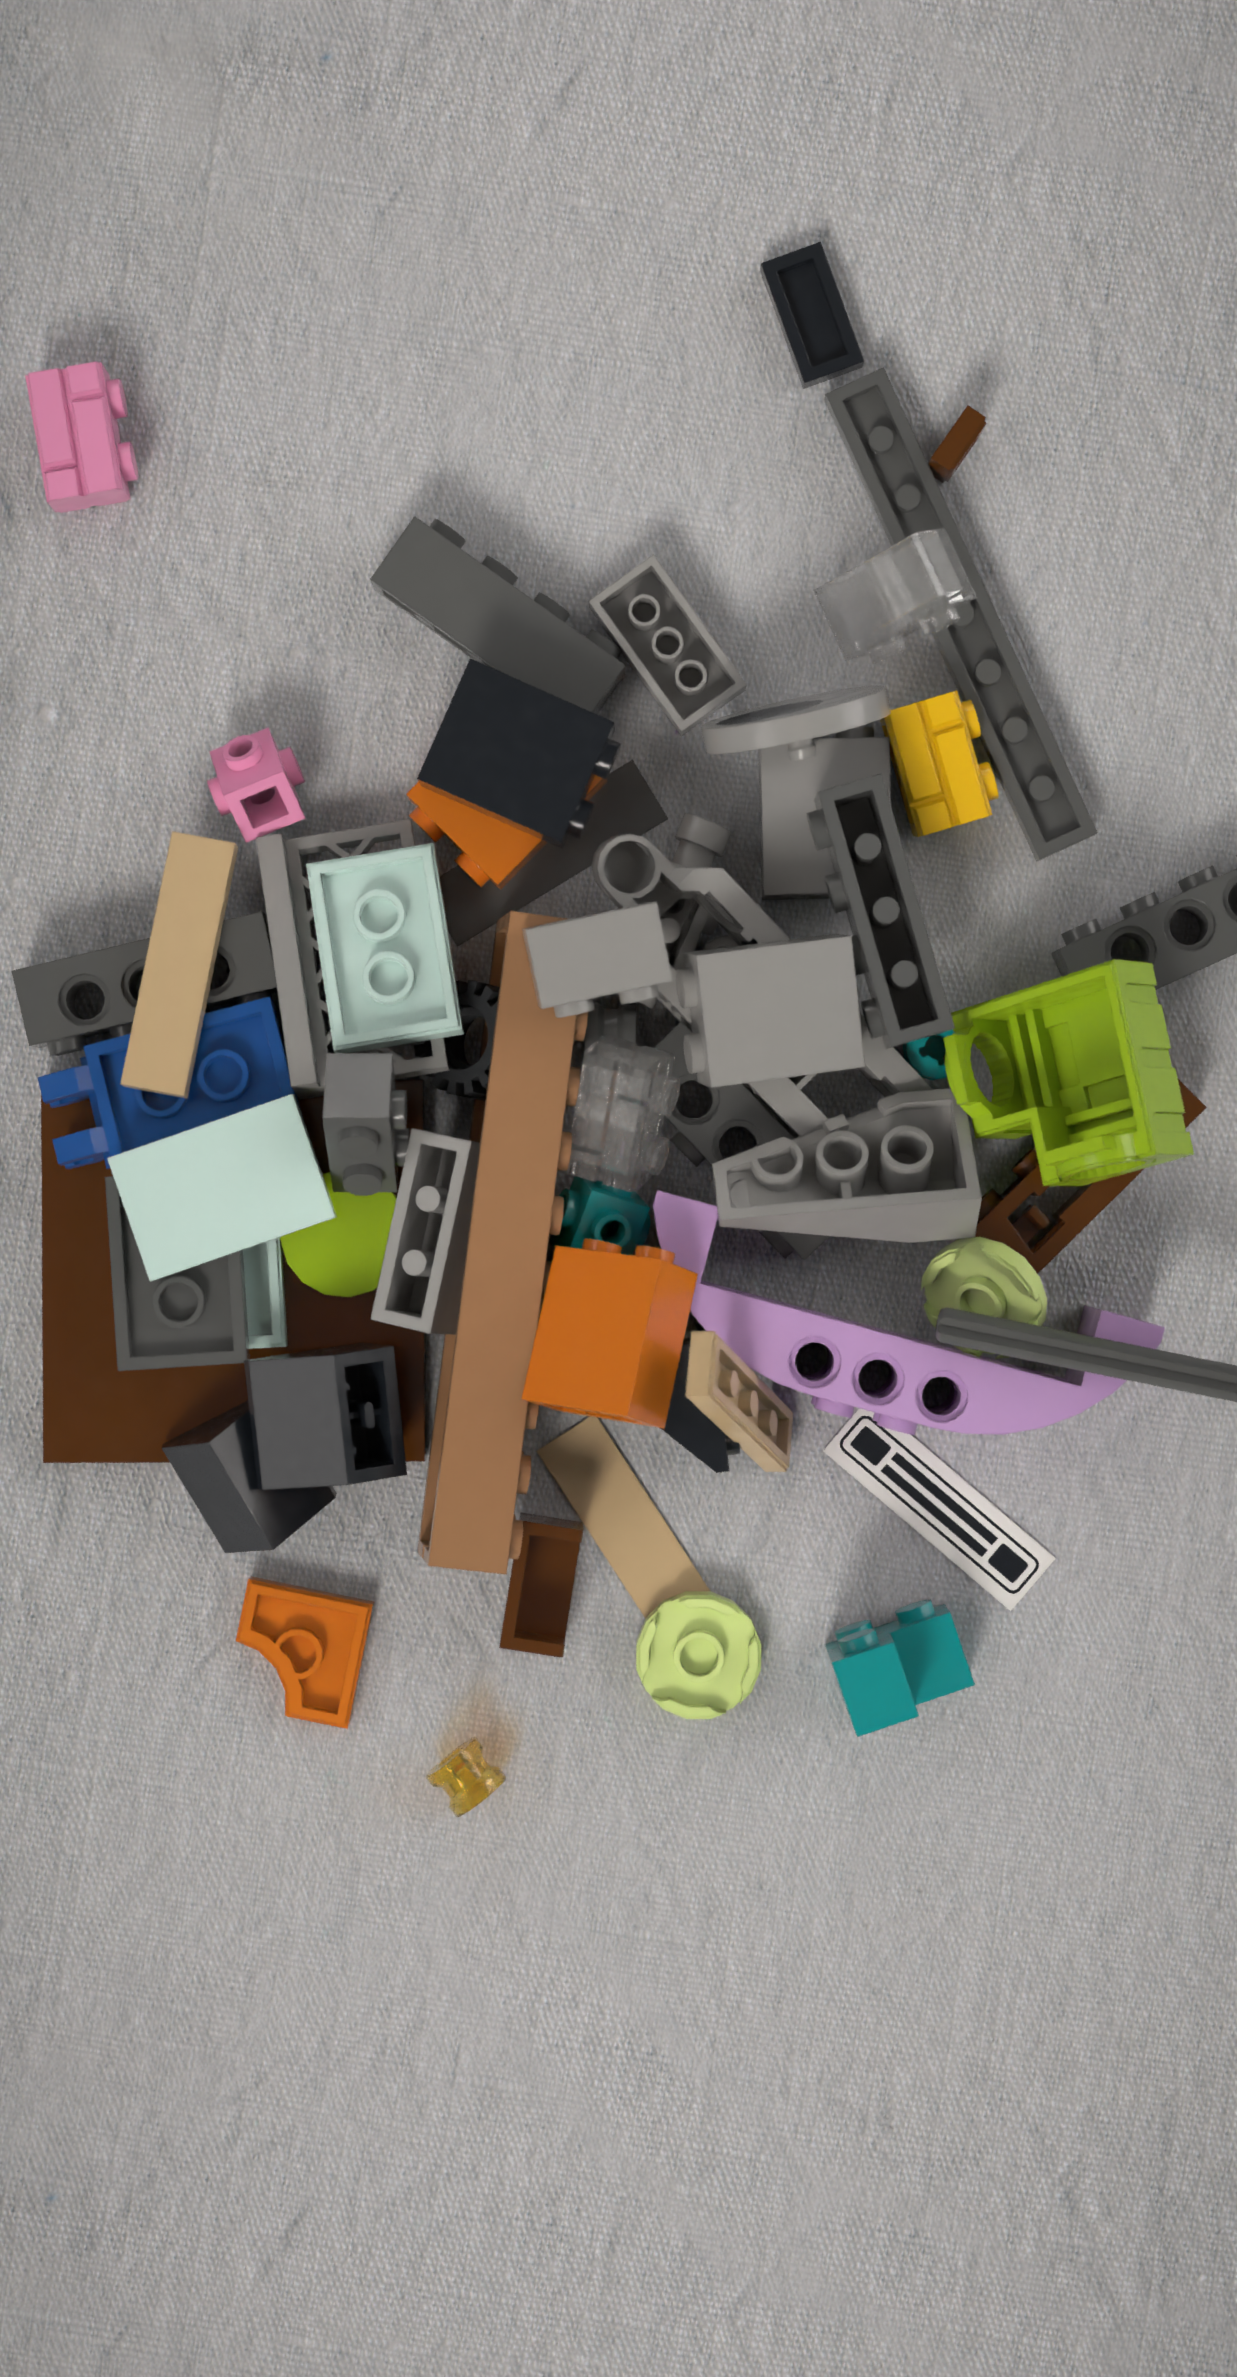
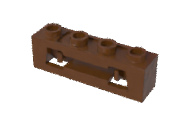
M1178 1079L1185 1113H1182L1185 1128H1187L1207 1107ZM1034 1146L1012 1167L1011 1171L1018 1178L1001 1195L992 1188L982 1196L975 1237H983L1004 1243L1025 1257L1038 1274L1144 1169L1081 1186L1052 1215L1057 1223L1030 1249L1026 1243L1051 1221L1036 1205L1031 1206L1030 1204L1012 1224L1007 1217L1028 1196H1040L1050 1187L1043 1186Z

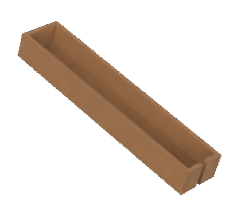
M510 911L496 922L489 984L498 986L500 989L486 1100L474 1099L469 1140L479 1142L480 1148L456 1335L444 1334L417 1548L418 1554L428 1566L506 1575L508 1558L519 1559L521 1552L523 1521L516 1520L514 1510L516 1495L527 1494L531 1475V1456L524 1455L522 1451L525 1429H535L539 1411L538 1404L522 1400L521 1398L537 1331L541 1299H544L552 1261L546 1260L549 1235H559L563 1220L564 1198L554 1196L557 1171H567L571 1156L572 1133L562 1131L565 1108L567 1106H575L579 1092L580 1068L570 1067L572 1049L576 1041L583 1042L588 1021V1012L556 1018L554 1007L541 1009L538 1006L522 929L566 920L567 918ZM485 1019L479 1059L485 1052L488 1042V1027Z

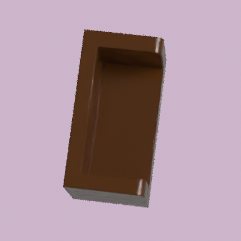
M520 1512L519 1520L523 1521L522 1546L519 1559H513L499 1648L563 1657L579 1547L584 1530L583 1522Z

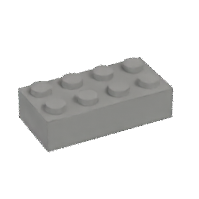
M654 554L588 601L592 613L615 645L621 649L622 655L680 736L686 734L746 691L747 684Z

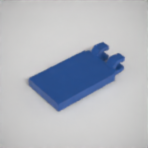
M270 996L204 1015L188 1098L128 1088L120 1084L130 1034L83 1046L86 1056L80 1058L81 1066L37 1077L43 1102L45 1104L50 1103L52 1108L90 1099L96 1128L52 1139L58 1164L64 1165L66 1169L97 1163L103 1159L106 1169H111L107 1159L109 1157L291 1094H295L301 1111L298 1097L291 1087L286 1048L275 1004Z

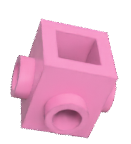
M269 727L251 735L238 736L226 745L210 751L217 777L207 780L211 795L221 816L232 813L246 843L255 840L256 837H262L305 819L295 786L305 782L302 771L291 747L279 751Z

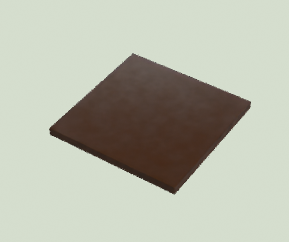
M395 1079L396 1090H406L407 1093L406 1128H410V1133L412 1128L425 1131L424 1080ZM41 1095L43 1463H170L162 1450L163 1443L248 1401L244 1363L118 1371L105 1177H111L113 1174L111 1169H106L104 1159L97 1163L72 1169H66L64 1165L58 1164L52 1139L96 1128L89 1098L85 1101L52 1108L50 1103L45 1104ZM324 1096L301 1099L299 1104L304 1123L322 1174L328 1173L330 1168L323 1124ZM403 1167L398 1169V1190ZM283 1251L288 1346L249 1349L250 1359L362 1342L394 1346L406 1462H424L426 1460V1333L371 1320L377 1289L352 1297L324 1295L304 1284L287 1264Z

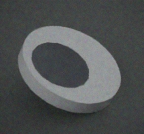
M861 686L807 695L736 712L703 724L701 731L707 754L737 753L788 744L787 752L790 760L796 761L816 756V745L813 738L845 731L880 720L890 715L891 710L886 686Z

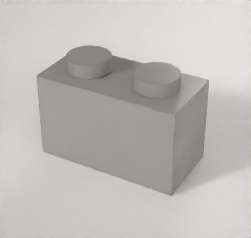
M646 902L522 929L538 1006L541 1009L554 1007L556 1018L593 1011L595 1008L592 998L614 993L619 994L621 1004L660 996L657 984L673 981L657 902Z

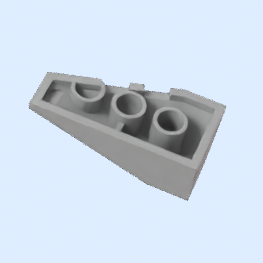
M951 1088L898 1092L878 1100V1106L874 1109L847 1119L844 1114L825 1120L823 1128L793 1140L781 1137L712 1164L719 1227L906 1243L975 1238L982 1196L968 1116L960 1105H957Z

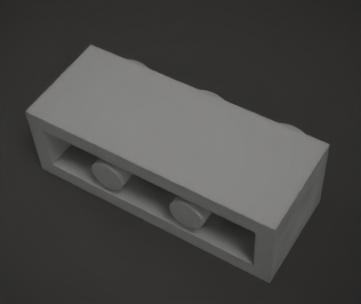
M411 1129L371 1320L429 1334L456 1335L480 1148L479 1142Z

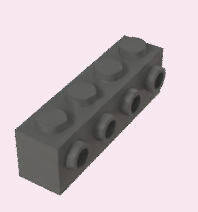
M882 773L817 792L814 799L817 810L806 813L816 850L828 848L835 873L825 876L826 887L835 914L843 911L847 913L853 934L851 937L856 976L864 974L871 999L861 1001L864 1019L871 1039L882 1036L885 1048L889 1049L954 1029V1023Z

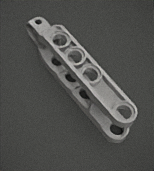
M632 834L611 836L602 842L594 853L592 862L594 880L601 891L618 908L646 902H657L659 916L661 917L678 899H695L739 946L790 939L723 868L674 867L651 842L642 836ZM669 963L673 981L657 984L660 996L656 998L692 1032L690 1008H682L680 1005L676 986L677 970ZM860 1013L865 1067L857 1069L884 1097L898 1092L932 1090L893 1047L885 1048L882 1036L871 1039L864 1016ZM816 1074L742 1084L794 1138L823 1128V1122L828 1120L801 1091Z

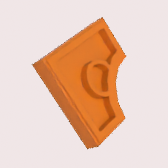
M252 1576L248 1579L236 1642L258 1650L276 1668L285 1690V1716L348 1729L374 1601Z

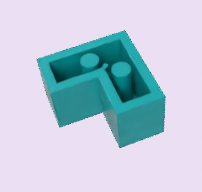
M930 1599L918 1601L896 1610L897 1620L874 1628L871 1620L859 1621L836 1630L834 1633L837 1640L825 1644L857 1737L919 1717L916 1705L975 1685L951 1612L945 1604L933 1607Z

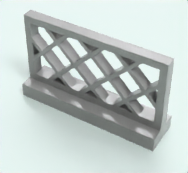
M411 819L284 840L282 834L256 837L290 1083L299 1100L324 1096L326 1057L333 1046L331 1030L328 1034L326 1031L324 1013L327 1016L329 1015L327 1004L322 1001L320 988L324 982L322 968L319 972L317 969L315 952L319 954L318 942L313 939L312 925L315 921L313 908L309 910L306 890L310 893L308 879L304 877L301 855L329 851L337 858L367 854L375 843L401 839L402 848L416 846ZM358 846L352 855L342 849ZM445 1038L431 1040L433 1056L405 1060L388 1047L372 1049L370 1053L393 1054L395 1079L449 1071Z

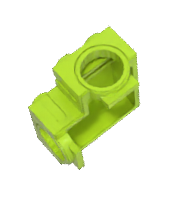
M1113 959L951 1012L955 1027L953 1029L954 1033L943 1037L946 1049V1075L957 1105H960L973 1118L972 1124L975 1138L1017 1139L1032 1134L1043 1186H1084L1194 1155L1190 1133L1186 1132L1182 1113H1185L1177 1073L1176 1069L1172 1068L1168 1051L1171 1049L1163 1009L1162 1005L1158 1004L1154 987L1157 985L1153 964ZM972 1044H975L981 1051L989 1066L993 1084L991 1102L983 1096L974 1078L970 1059Z

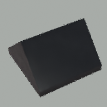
M248 1401L162 1445L163 1452L225 1553L274 1550L336 1498L337 1493L333 1486L258 1489Z

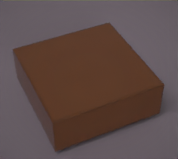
M969 405L962 412L928 463L934 478L941 483L948 482L981 436L987 424L985 422L986 417Z

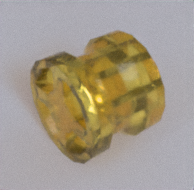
M472 1737L461 1744L426 1774V1779L433 1787L442 1788L449 1796V1808L456 1817H460L476 1807L506 1780V1775L499 1767L490 1766L482 1756L483 1746L476 1737Z

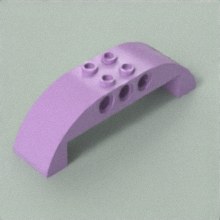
M656 1190L653 1211L661 1249L675 1253L673 1264L698 1274L690 1312L706 1331H714L749 1368L780 1385L813 1395L811 1404L815 1405L814 1408L852 1418L854 1408H861L874 1412L872 1420L876 1421L877 1425L910 1435H915L917 1424L962 1434L1003 1435L1043 1428L1078 1415L1113 1394L1127 1381L1067 1368L1065 1378L984 1356L977 1357L958 1349L702 1281V1274L718 1219L717 1206ZM1084 1305L1077 1333L1156 1349L1162 1341L1165 1327ZM811 1342L825 1345L828 1353L827 1362L819 1372L803 1374L797 1371L795 1359L800 1348ZM875 1359L886 1361L889 1369L886 1383L873 1391L861 1389L858 1381L862 1367L867 1362ZM936 1377H946L950 1384V1394L947 1400L936 1407L924 1406L922 1391L926 1383Z

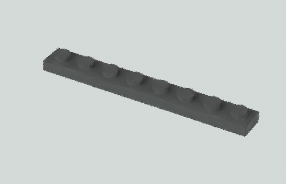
M884 367L826 393L824 401L960 697L962 701L971 700L974 705L981 730V737L979 738L1036 862L1096 835L1098 832Z

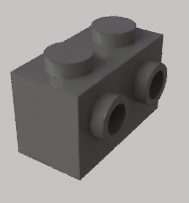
M327 1053L323 1124L333 1192H349L359 1196L373 1195L377 1192H397L399 1167H404L411 1133L410 1128H406V1090H396L393 1054Z

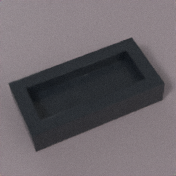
M821 241L761 263L760 272L803 389L863 368L864 359Z

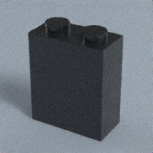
M470 658L417 780L426 789L563 849L569 835L578 839L582 836L595 803L585 799L595 775L606 780L616 760L621 743L612 740L615 732L613 721Z

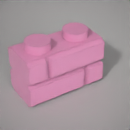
M101 362L67 366L65 369L55 368L31 372L25 375L46 500L55 512L63 513L86 509L91 506H104L131 500L128 482L138 480V469L132 443L130 441L121 443L117 419L128 416L125 393L120 378L110 380V375Z

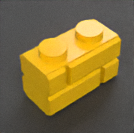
M955 690L891 709L890 715L880 719L884 737H889L890 758L913 836H925L992 815L989 801L999 798L998 789L989 762L981 764L977 762L971 739L981 737V730L971 700L960 702L958 691Z

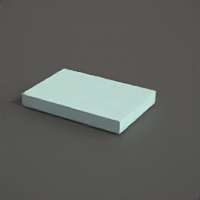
M434 843L306 864L334 1052L354 1053L463 1035L464 1029Z
M295 1094L107 1158L150 1282L337 1217Z

